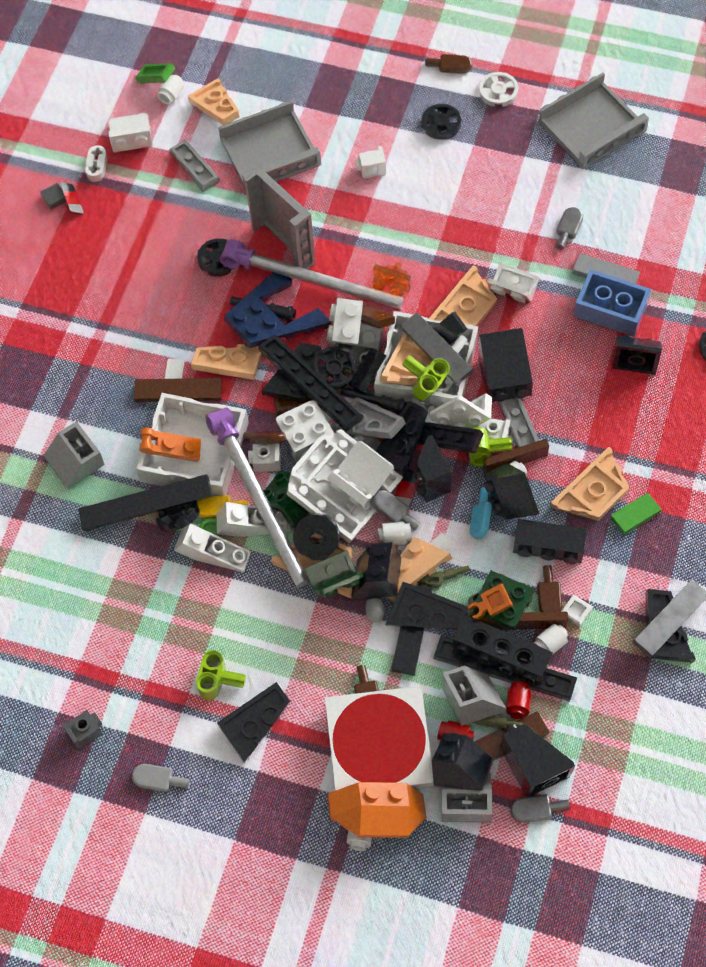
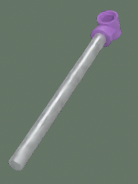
M234 239L227 241L220 257V262L231 269H237L242 265L245 269L250 270L253 266L401 310L404 298L257 255L255 254V249L250 248L247 250L242 242Z
M226 407L207 414L205 419L210 433L213 436H218L217 441L220 445H225L296 587L304 586L309 580L237 441L239 433L234 429L235 421L231 411Z

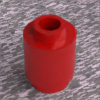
M513 682L508 688L506 713L511 718L523 719L530 713L532 692L527 683Z
M442 721L438 730L437 740H441L443 734L449 733L467 735L474 740L475 732L471 731L470 725L461 726L458 722Z

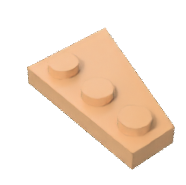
M237 344L235 348H225L223 346L196 348L191 362V369L254 380L263 354L258 350V346L249 348L248 346L245 347V344Z
M414 537L400 555L401 566L397 594L402 582L417 586V582L427 574L429 576L433 574L437 566L453 559L451 553ZM397 596L385 597V598H388V599H390V600H392V601L395 602V599H396Z

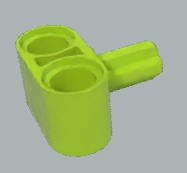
M408 356L402 363L404 368L418 377L417 382L413 386V394L422 401L428 400L450 371L448 362L442 358L433 360L427 367L423 366L412 356ZM422 385L427 386L429 390L424 389Z
M472 428L481 430L484 434L477 452L469 453L471 465L483 467V460L490 457L491 452L512 450V440L510 437L489 439L485 428Z
M210 650L204 654L196 680L200 696L205 700L215 699L219 695L222 685L243 688L246 682V675L225 671L226 666L223 656L216 650ZM213 661L220 662L216 667H209V664ZM206 683L214 684L211 689H203Z

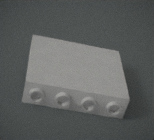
M604 72L598 76H593L586 83L576 86L571 92L561 95L557 100L544 105L540 109L539 124L583 169L647 131L649 117L645 113L637 116L604 83Z
M292 100L218 127L220 141L245 190V179L249 174L256 172L260 168L277 182L321 165L320 151L318 147L312 145L294 111Z
M260 168L256 172L249 174L245 179V187L252 231L255 232L265 225L293 251L294 266L304 269L311 268L316 264L311 213L263 169Z

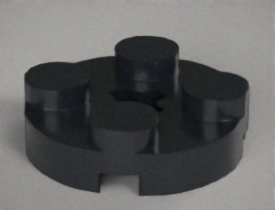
M314 513L305 516L298 522L293 533V542L297 551L311 560H323L333 554L339 546V528L332 518L326 514ZM314 531L322 534L320 543L311 539Z

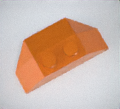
M358 782L330 792L327 795L330 819L334 822L337 821L341 826L359 838H408L427 817L424 795L407 783Z

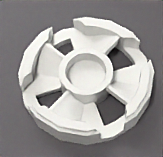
M490 73L480 81V98L484 103L495 107V104H502V107L508 106L517 98L518 83L513 76L507 73ZM498 77H502L504 82L498 81ZM508 88H514L512 95L506 94Z

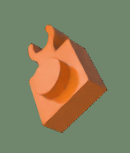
M499 584L480 594L483 601L471 603L468 608L472 610L478 607L479 613L472 617L480 619L487 611L493 617L512 607L513 604L504 585Z

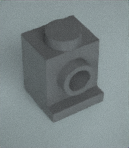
M88 710L68 723L62 724L78 750L103 734L99 728L102 722L95 712L90 715Z

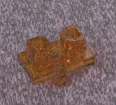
M395 262L393 267L389 265L383 267L375 264L372 288L383 291L385 285L391 286V294L401 297L404 292L409 293L411 289V276L406 274L407 271L401 270V263Z

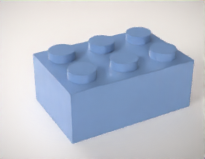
M590 269L575 303L573 317L635 337L647 308L651 289Z

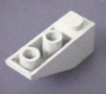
M226 502L216 514L217 534L234 537L270 535L256 506ZM273 509L284 533H290V525L280 511Z
M189 524L181 530L174 551L193 560L239 572H244L251 551L193 524Z

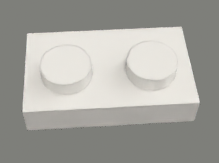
M146 113L109 120L110 131L108 132L113 153L153 146L149 119Z
M499 263L494 279L488 278L487 283L494 293L505 296L507 293L513 297L512 299L525 303V300L531 302L540 277Z
M337 298L336 304L331 305L329 321H333V325H329L326 342H330V347H335L336 343L358 345L363 301Z
M485 393L470 402L461 396H457L430 411L429 417L438 424L475 428L491 419L492 397Z
M313 400L276 418L279 428L286 434V440L291 447L292 458L295 463L303 457L319 437L334 434L319 406Z
M358 441L340 466L332 471L327 479L331 481L333 488L347 493L350 501L354 504L365 506L371 501L394 467L364 442Z

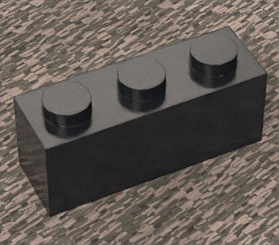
M518 519L513 553L522 557H541L548 561L554 559L563 560L568 564L582 563L587 529Z

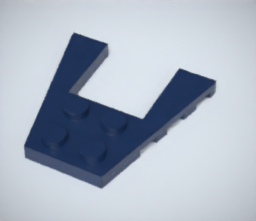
M277 273L269 275L228 311L224 318V321L249 348L259 346L274 334L278 338L285 337L288 339L294 337L297 333L305 332L307 334L315 332L317 328L325 327L327 329L331 325V321L319 308L284 325L263 302V300L292 286V279L290 277Z

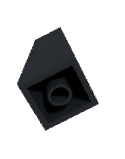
M518 328L480 334L478 361L486 393L492 397V402L532 396L533 382L523 329Z
M515 724L504 730L505 733L502 735L500 747L526 797L538 794L570 778L575 768L574 762L526 724L519 727Z

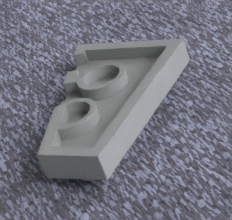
M357 397L351 405L362 414V420L345 433L392 439L406 423L403 417ZM335 421L330 425L334 433L340 429L343 430Z

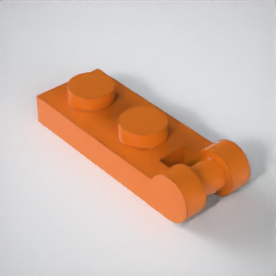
M148 427L141 428L140 437L142 442L139 445L140 452L192 462L200 460L201 439L154 431Z

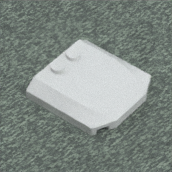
M340 429L332 435L319 437L296 463L290 473L286 494L311 514L329 515L337 524L340 537L350 543L376 513V510L372 505V499L365 506L361 504L358 506L350 501L349 495L343 490L340 492L333 488L331 481L327 479L331 472L340 466L357 443L356 440ZM393 470L378 491L386 490L392 493L403 477Z

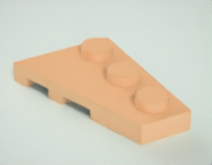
M219 78L188 95L189 103L222 125L231 123L240 117L236 105L229 98Z

